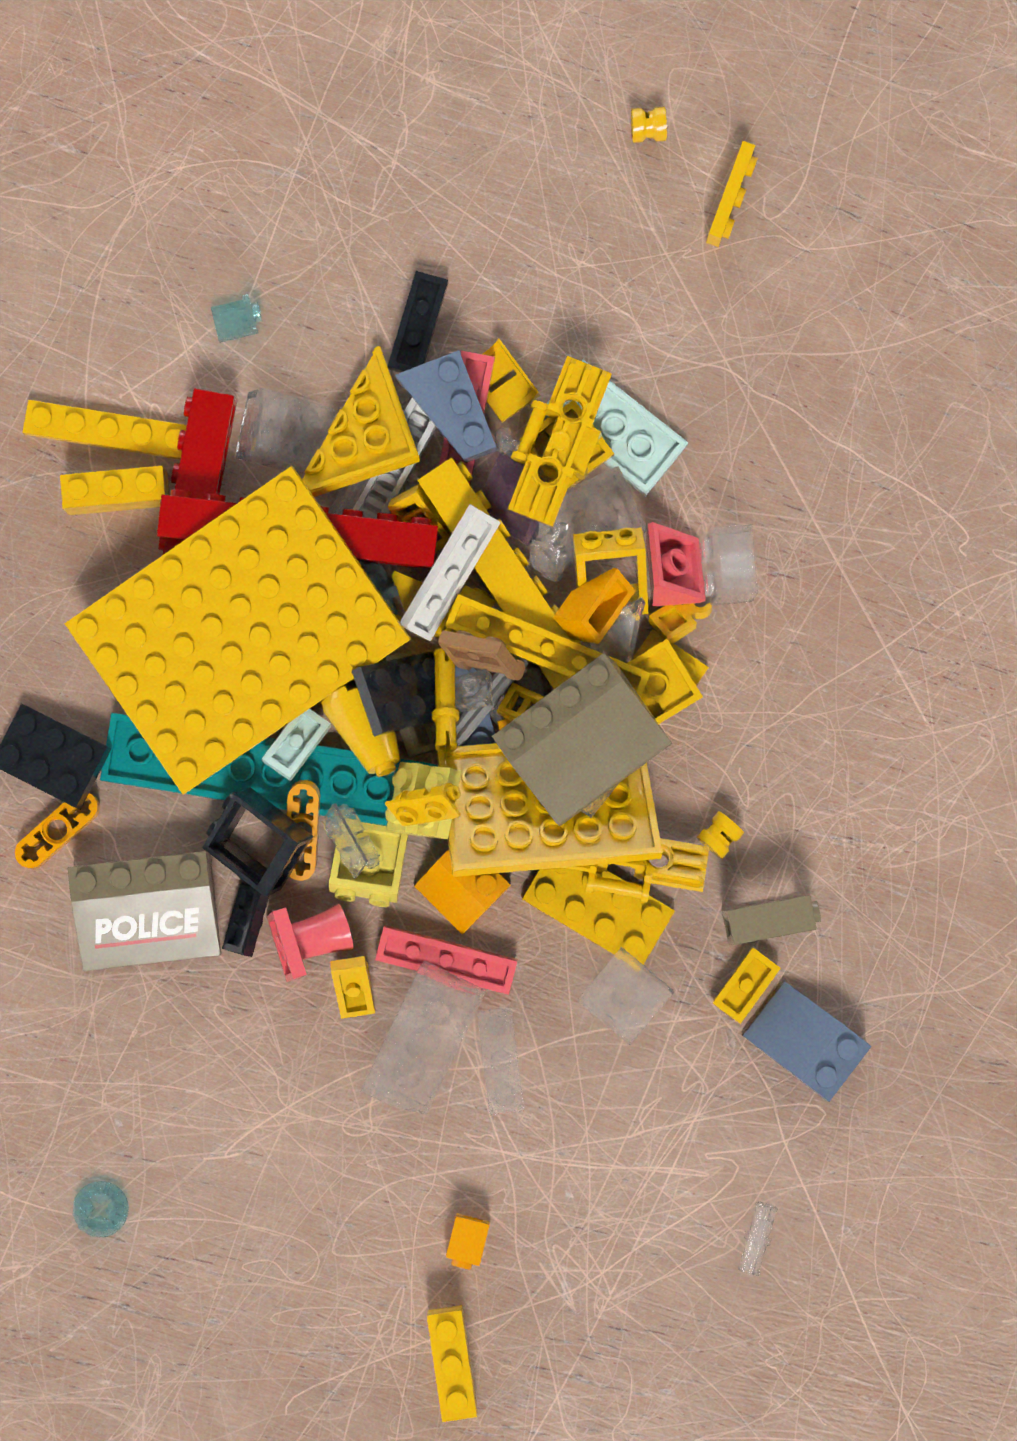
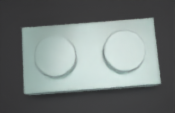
M308 709L287 724L263 756L262 761L291 781L331 728V723L311 709Z

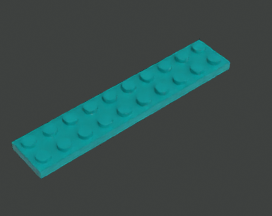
M111 713L106 746L112 749L102 767L100 781L182 794L129 716ZM267 737L185 794L225 801L232 792L235 791L237 793L251 787L275 807L287 811V798L291 787L300 780H309L315 783L320 790L319 816L387 826L388 821L385 815L387 806L385 802L392 801L394 793L392 779L398 771L399 763H420L438 767V764L400 759L395 765V771L388 775L377 777L376 773L369 774L352 751L317 745L293 779L289 781L262 761L263 756L276 740ZM301 789L299 795H295V798L301 799V810L299 813H306V805L309 799H313V797L307 795V790Z

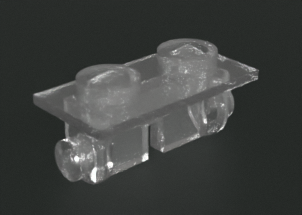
M336 803L333 804L322 820L324 830L338 849L343 865L349 869L355 879L365 866L368 869L378 866L380 864L378 859L380 854L369 835L361 838L356 837L357 834L363 833L365 828L355 813L354 808H349L347 804L340 807Z

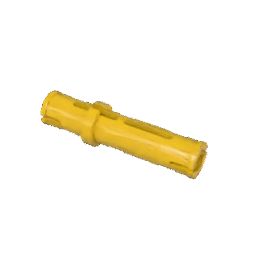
M439 648L434 651L436 709L432 712V720L436 722L435 749L443 752L446 745V752H451L457 749L456 722L459 721V710L456 709L455 664L448 655H445V651Z

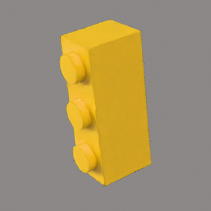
M162 465L60 475L62 509L68 515L160 507L161 494L169 495L168 473Z
M458 1305L428 1310L427 1322L442 1422L477 1417L478 1409L463 1307Z

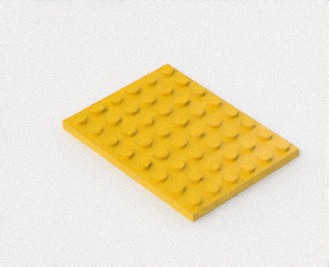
M290 466L64 623L183 795L354 679L352 670L361 666L376 664L411 640L293 466Z

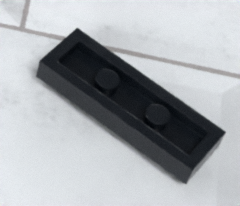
M419 271L415 272L388 362V370L401 373L425 363L449 284L448 279Z

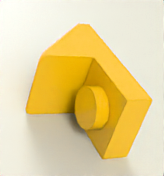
M365 956L330 961L341 1019L375 1014L368 962L365 961Z

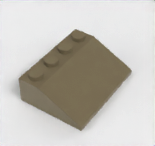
M605 653L601 654L492 736L512 767L558 826L563 825L672 744L616 662Z

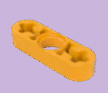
M309 780L296 782L291 787L287 798V816L296 823L306 822L309 824L313 835L308 845L312 846V849L306 848L304 851V862L310 863V865H306L304 871H299L298 865H296L289 876L297 881L309 879L317 866L320 790L315 783ZM301 789L307 790V795L312 796L313 799H309L306 805V813L294 815L293 811L299 813L301 810V799L295 798V795H299Z
M88 794L85 801H91V804L88 806L91 812L89 815L84 813L78 814L74 818L75 821L79 822L75 828L72 821L62 815V813L67 809L68 814L72 815L77 808L65 802L62 803L16 845L15 858L21 866L31 869L44 865L98 816L100 812L98 799L93 794ZM56 820L63 821L67 827L66 835L60 840L52 839L48 833L49 825ZM41 832L43 839L53 845V847L48 850L47 846L43 845L36 852L39 857L37 861L33 859L25 860L24 856H26L27 851L24 848L27 845L30 847L37 846L41 840L36 836Z

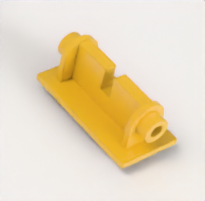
M451 783L431 787L430 792L426 788L412 791L404 790L395 797V800L385 802L387 808L402 826L461 817L460 812L454 806L455 801L460 798V789Z

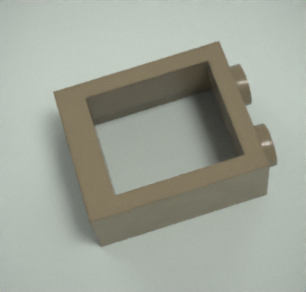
M810 895L722 911L728 945L743 944L817 930L816 922H821L818 902H812Z

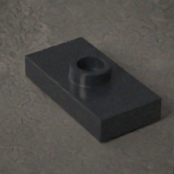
M240 884L222 949L248 957L253 956L269 896L265 898L249 884Z

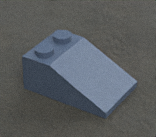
M785 981L742 1035L828 1102L831 1101L872 1047Z

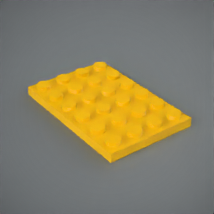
M497 743L457 746V749L451 752H446V747H444L443 752L437 751L438 767L461 770L458 786L460 798L455 801V807L460 812L461 817L452 818L448 836L453 877L661 859L663 851L647 763L563 825L558 826L512 767Z

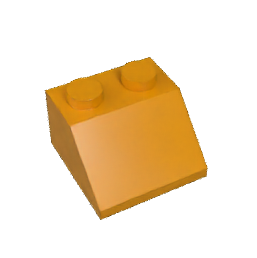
M448 849L414 887L463 935L511 885L499 873L453 877Z

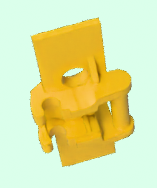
M567 356L549 403L546 404L537 400L532 401L530 407L533 411L519 447L511 455V459L523 464L524 468L508 510L553 527L573 474L576 475V478L585 480L591 455L595 445L599 444L602 436L601 431L592 427L612 373ZM575 400L579 402L582 407V413L578 418L571 419L563 413V404L566 401ZM545 415L554 418L556 422L541 458L531 454ZM541 466L551 467L557 471V478L553 482L542 481L538 476V468Z
M660 838L662 855L668 860V863L663 867H656L649 860L608 863L634 868V877L643 880V884L596 876V872H607L608 864L563 868L589 872L586 892L592 893L593 890L621 894L641 898L640 902L647 903L651 883L703 892L709 846Z

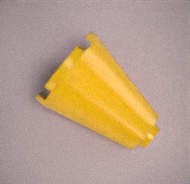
M343 686L322 700L323 713L369 774L376 773L377 777H382L396 770L395 765L400 761L396 734L391 732L374 737L357 687L347 690L346 686Z

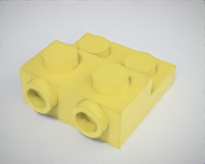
M400 762L398 771L392 779L394 786L392 800H395V797L404 790L412 791L426 788L430 792L431 787L441 786L445 783L459 786L461 770L428 766L420 763ZM388 808L385 815L388 821L386 830L413 836L448 839L452 819L402 826Z
M341 819L329 879V892L335 893L336 899L347 902L355 901L357 896L369 898V903L378 907H388L390 902L397 903L408 835L386 830L387 826Z

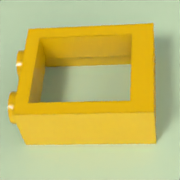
M642 527L573 534L576 588L586 583L585 561L635 556L637 583L631 584V586L636 591L618 617L648 614L646 549Z

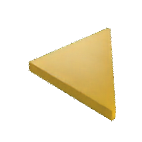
M380 346L374 348L373 355L366 368L362 369L350 390L349 398L343 408L337 413L328 429V435L320 449H317L305 470L306 474L302 480L314 497L420 462Z

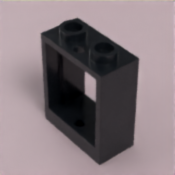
M251 787L237 793L234 791L223 802L222 808L224 811L221 817L209 826L206 835L209 837L202 848L266 898L282 889L312 840L313 835ZM246 810L285 839L268 869L229 839Z

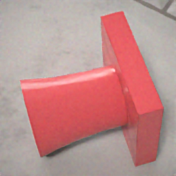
M340 904L292 924L286 908L273 911L267 916L286 982L307 975L302 960L333 952L353 950L350 928Z

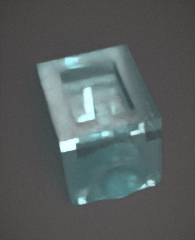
M249 294L242 295L243 300L211 307L220 343L259 333L257 323L263 322L258 302H251Z

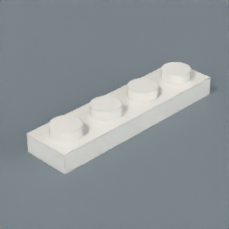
M469 504L401 619L400 623L404 628L431 641L501 522Z

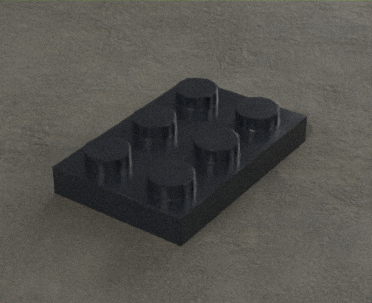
M433 651L365 665L352 670L374 737L434 722L432 720V712L436 709L435 657Z
M21 703L0 744V770L81 810L112 748Z

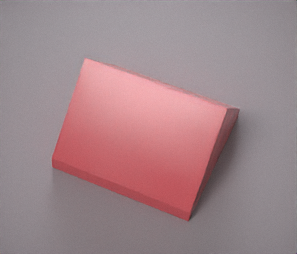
M654 522L648 524L646 548L652 606L701 603L706 601L699 538Z

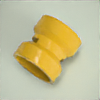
M655 107L652 111L645 112L642 108H631L633 143L644 142L646 138H653L656 142L667 140L665 107Z
M718 811L712 818L711 826L708 829H703L696 838L704 846H709V850L723 859L729 852V845L733 841H738L744 834V831L725 814Z

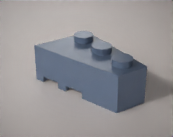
M459 350L395 375L398 382L465 463L497 451Z

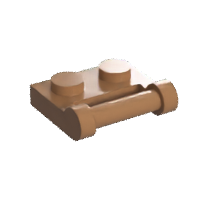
M443 630L439 637L438 644L460 669L470 670L471 668L505 674L508 679L517 681L522 679L524 675V661L514 659L506 648V644L496 637L479 638L462 630H458L457 633Z

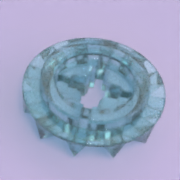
M97 1181L86 1185L80 1190L73 1201L72 1216L78 1225V1229L84 1231L90 1237L105 1238L113 1235L122 1228L128 1217L129 1206L125 1194L118 1186L110 1182ZM90 1198L99 1204L104 1201L107 1202L109 1199L112 1200L108 1204L109 1207L105 1210L110 1222L101 1215L91 1220L89 1219L95 1209Z

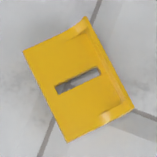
M497 339L488 350L482 353V355L495 357L490 386L512 370L516 373L515 376L493 392L489 391L487 403L503 423L538 398L540 393L502 341Z

